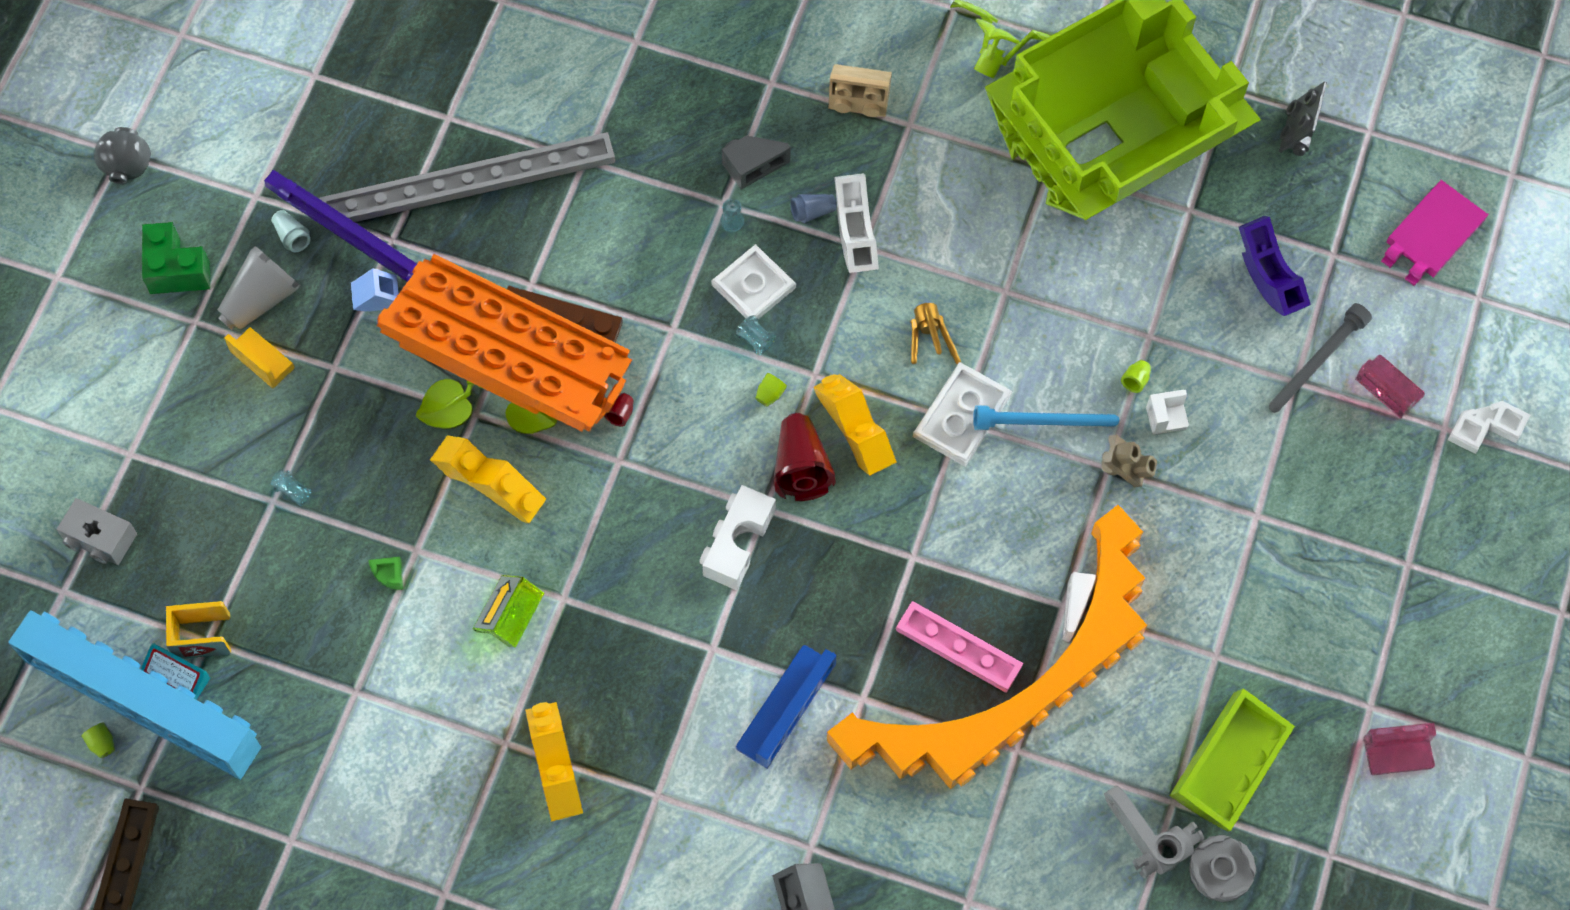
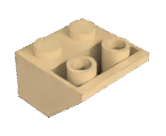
M834 64L830 75L828 109H833L840 113H860L868 117H886L892 72Z

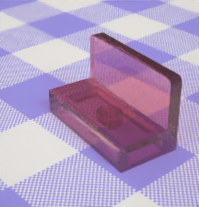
M1378 355L1373 361L1369 359L1362 365L1355 378L1400 419L1425 395L1423 390L1382 355Z
M1434 723L1370 729L1363 738L1370 774L1381 775L1432 769L1435 766L1430 742L1437 735Z

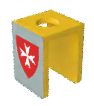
M224 602L166 606V647L168 650L182 659L231 654V648L224 637L180 640V624L229 620L230 612Z

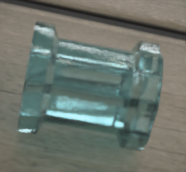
M754 315L745 319L736 331V336L740 339L744 338L750 343L757 355L767 351L776 338L773 332H768L758 323V318Z

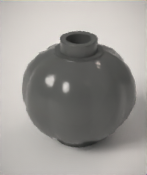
M117 127L114 131L106 132L99 138L94 150V160L97 167L109 176V181L116 184H126L128 179L141 176L147 169L151 158L147 142L138 136L137 131L127 127Z

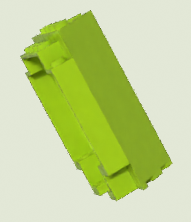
M1115 0L1017 54L1014 70L985 86L998 121L999 130L1004 137L1012 160L1018 156L1022 160L1026 159L1032 167L1034 177L1039 182L1042 181L1048 188L1045 204L1087 220L1261 120L1244 99L1249 84L1244 75L1232 61L1226 63L1220 69L1192 34L1196 16L1183 0H1171L1169 2L1165 0ZM1107 123L1122 143L1087 163L1078 164L1066 149V146Z

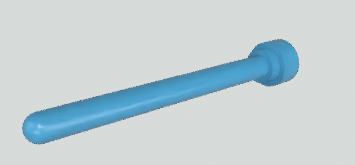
M976 405L973 413L975 430H989V427H995V424L1115 427L1120 421L1119 417L1114 414L996 412L995 409H990L989 406Z

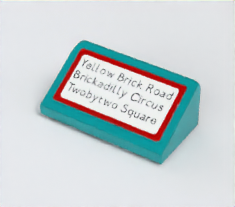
M152 643L141 670L148 674L151 670L161 674L168 679L167 684L175 689L179 685L189 689L196 695L194 697L196 700L211 679L205 670L155 643Z

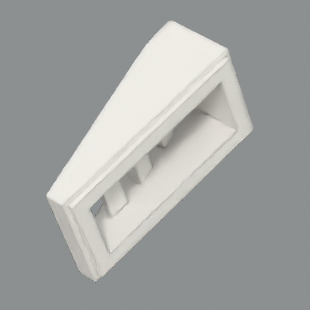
M1073 572L1067 585L1062 639L1064 642H1070L1074 637L1096 583V575Z

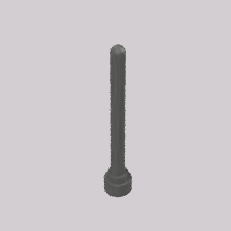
M1354 303L1345 312L1344 323L1270 402L1269 409L1271 412H1279L1353 330L1363 329L1372 320L1371 313L1363 305Z

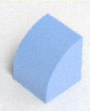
M372 268L351 282L353 310L379 311L389 308L399 294L397 275Z

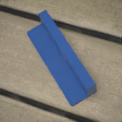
M803 645L737 743L736 750L768 769L835 667L837 655L827 649L821 655L808 646Z

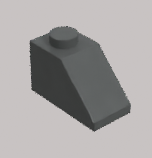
M746 135L739 140L735 139L726 144L722 149V164L742 190L790 162L791 147L788 143Z

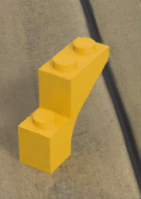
M841 374L829 375L823 378L820 384L813 387L818 399L849 443L859 468L870 476L897 463L884 429L873 421L863 392L859 387Z
M447 435L430 458V461L450 479L470 485L525 523L531 522L546 501V498L508 461L487 458L467 438Z
M557 702L538 703L525 711L552 822L583 814V809Z

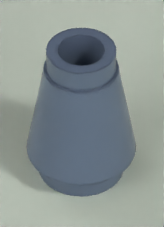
M798 194L797 198H792L790 202L793 219L796 222L806 223L836 211L834 195Z

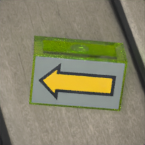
M501 575L473 630L478 633L492 634L508 647L516 648L545 593L524 577Z

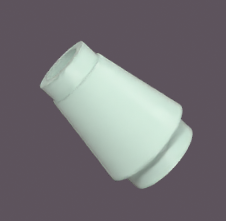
M285 210L277 211L272 216L271 221L285 249L291 252H300L309 245V230Z

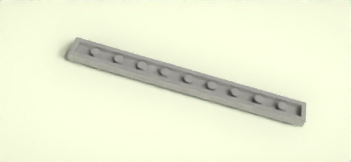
M606 132L328 195L319 199L352 221L358 222L615 163V156L609 134Z

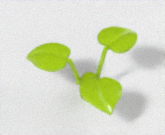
M954 0L950 8H965L983 19H976L985 35L979 52L981 55L974 69L993 79L1000 66H1006L1008 61L1030 39L1044 40L1052 36L1032 29L1031 32L1019 41L1007 31L996 28L992 23L993 21L998 23L999 20L988 11L963 0ZM994 39L993 43L988 45L989 40ZM1000 39L1017 44L1005 57H1002L1005 51L997 47Z
M442 379L435 382L425 393L416 417L421 422L435 428L451 429L461 426L472 415V404L466 398L471 395L475 384L467 381L468 386L464 392L462 385L455 380ZM512 402L506 408L505 416L508 424L512 429L522 434H534L552 428L557 424L556 419L540 411L536 415Z

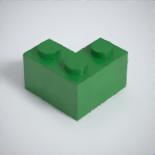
M173 222L142 224V279L150 294L210 290V261L203 246L180 248V237Z

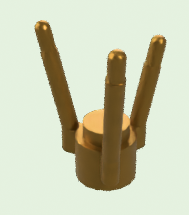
M934 303L918 305L914 309L915 319L910 321L912 328L911 363H917L919 330L923 334H931L936 353L938 355L942 353L937 333L940 329L955 363L958 365L961 362L960 357L947 331L942 315H939L937 305Z

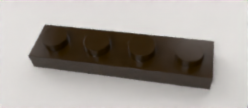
M124 798L93 910L132 909L159 806L156 803Z

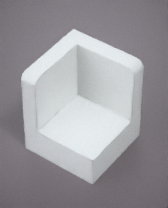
M1186 390L1150 395L1146 410L1153 435L1186 430L1189 423L1184 407L1187 397Z

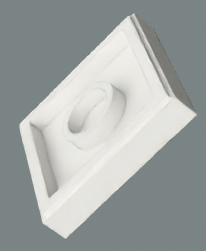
M756 244L711 280L712 286L751 324H754L796 288V283Z

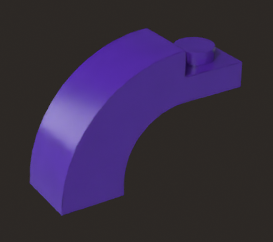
M1262 216L1239 226L1245 247V252H1242L1245 265L1254 284L1266 302L1283 316L1310 306L1311 303L1304 279L1296 275L1285 262L1279 249L1270 217Z

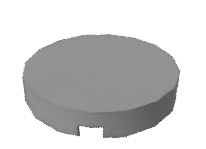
M1218 835L1211 836L1199 843L1195 853L1191 855L1189 872L1192 883L1201 894L1211 900L1227 902L1238 899L1248 891L1254 881L1256 865L1254 856L1245 844L1230 838V836Z

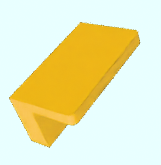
M251 327L238 339L233 338L230 334L224 337L230 352L273 389L295 368L289 359Z

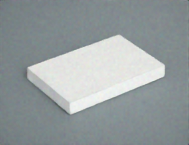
M959 362L913 432V438L966 467L989 431L974 429L973 413L975 406L985 405L989 406L990 409H995L996 412H1001L1011 397L1012 391Z

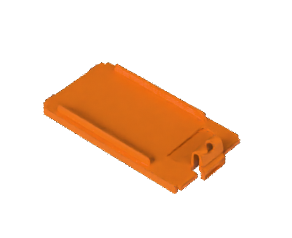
M433 254L431 261L424 259L423 262L419 261L413 269L412 277L389 308H384L377 318V326L381 328L380 333L398 341L400 348L536 415L540 411L581 432L583 430L590 432L594 424H597L605 413L610 411L625 385L626 379L622 377L632 362V359L628 358L629 349L436 254ZM608 377L617 380L618 383L613 386L609 395L605 398L609 387L606 381Z

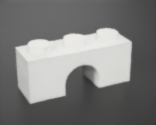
M741 485L737 494H731L726 505V510L729 512L724 521L721 519L718 521L713 532V537H715L714 543L711 548L707 546L704 549L700 559L704 577L735 590H738L750 565V552L737 547L734 543L735 538L745 532H752L763 537L776 511L775 498Z

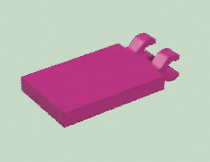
M1440 180L1388 237L1386 243L1390 247L1385 252L1381 262L1391 268L1404 255L1414 263L1409 270V274L1405 277V280L1413 286L1420 281L1426 272L1434 278L1482 225L1489 214Z

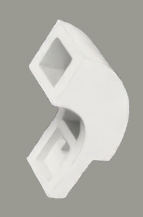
M865 174L834 177L839 231L848 272L879 269L877 245L870 221Z

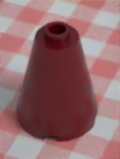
M792 413L781 422L773 479L775 492L784 499H786V495L795 496V501L817 499L829 492L828 487L831 484L835 485V472L810 417L801 413Z

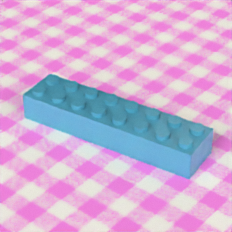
M30 610L8 641L9 645L25 663L239 780L242 779L261 749V745L255 738L257 734L250 729L251 725L241 717L234 715L231 719L222 714L223 709L209 700H206L204 704L194 699L196 695L189 689L181 685L177 689L167 684L168 679L153 670L149 674L139 669L141 665L128 656H124L122 659L113 655L114 650L100 641H97L95 645L86 640L87 636L83 632L72 626L68 630L59 625L60 621L46 612L39 615Z

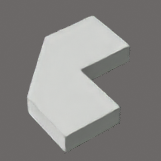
M1504 401L1476 410L1462 411L1448 441L1476 454L1487 431L1490 430L1516 443L1527 424L1530 414Z

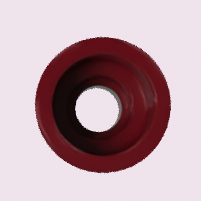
M621 393L610 411L605 413V419L615 426H625L633 412V398L626 393Z

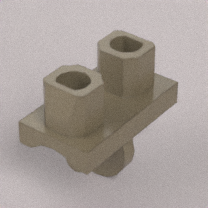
M1117 434L1109 435V452L1106 451L1102 454L1101 467L1103 471L1112 476L1118 474L1133 487H1142L1144 477H1153L1155 475L1157 460L1151 455H1142L1140 446L1134 441L1126 442Z

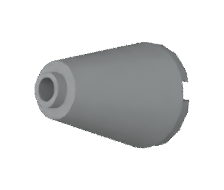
M254 246L217 309L222 313L218 319L231 330L235 326L241 330L296 292L301 285L259 248Z

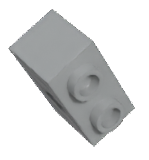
M75 498L56 529L63 538L62 543L66 547L77 552L80 549L90 552V557L102 564H106L109 561L119 565L137 536V532L130 522L78 498Z

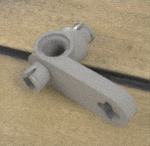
M1114 786L1104 793L1110 809L1143 854L1139 858L1134 859L1133 864L1136 870L1143 867L1139 874L1144 879L1155 871L1162 875L1173 870L1180 862L1195 853L1193 847L1195 844L1204 840L1201 830L1193 834L1195 829L1198 828L1194 822L1189 823L1183 829L1174 826L1156 836L1119 786ZM1161 845L1170 847L1174 857H1162L1158 847Z

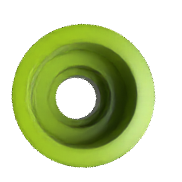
M1139 360L1130 365L1121 377L1122 385L1133 393H1140L1150 379V364L1144 360Z
M767 373L758 385L755 399L768 407L781 397L787 385L776 376Z
M104 722L89 728L81 735L89 750L99 758H105L115 751L113 736Z

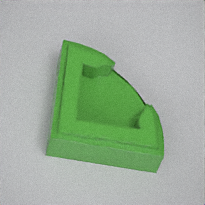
M400 557L369 560L371 571L378 582L391 589L403 590L402 560Z

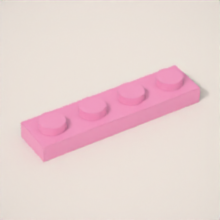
M913 601L896 627L897 632L1005 693L1008 692L1023 666V663Z

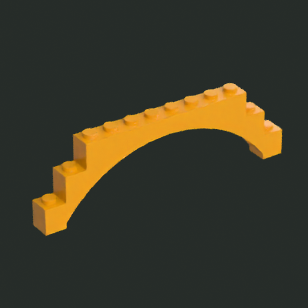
M1119 505L1115 506L1094 523L1091 535L1096 539L1097 577L1089 610L1069 647L1057 662L1031 686L989 710L962 719L937 724H883L858 719L852 712L827 732V742L851 770L858 764L860 767L868 764L876 756L874 752L877 751L900 780L907 774L913 777L925 767L924 761L926 760L950 790L957 784L961 787L967 784L976 775L974 770L980 765L984 764L987 767L1000 756L998 752L1007 744L1010 747L1017 744L1024 737L1023 731L1030 725H1033L1034 728L1039 726L1048 718L1049 714L1047 712L1055 705L1061 708L1073 697L1071 692L1079 686L1082 689L1089 686L1097 678L1096 672L1103 667L1106 670L1110 669L1121 659L1119 655L1126 648L1132 651L1145 639L1143 634L1147 624L1129 604L1142 594L1141 587L1145 577L1127 558L1141 546L1139 541L1143 531Z

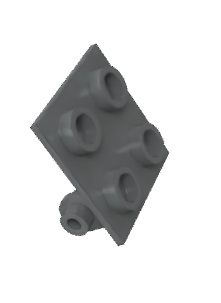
M1324 81L1314 89L1311 88L1306 94L1289 104L1286 111L1288 115L1286 125L1280 134L1282 141L1279 152L1282 153L1286 149L1291 148L1295 155L1303 156L1305 152L1309 151L1311 137L1316 129L1327 82Z

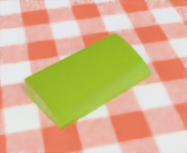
M1244 688L1234 692L1169 796L1212 824L1228 832L1231 831L1295 726Z

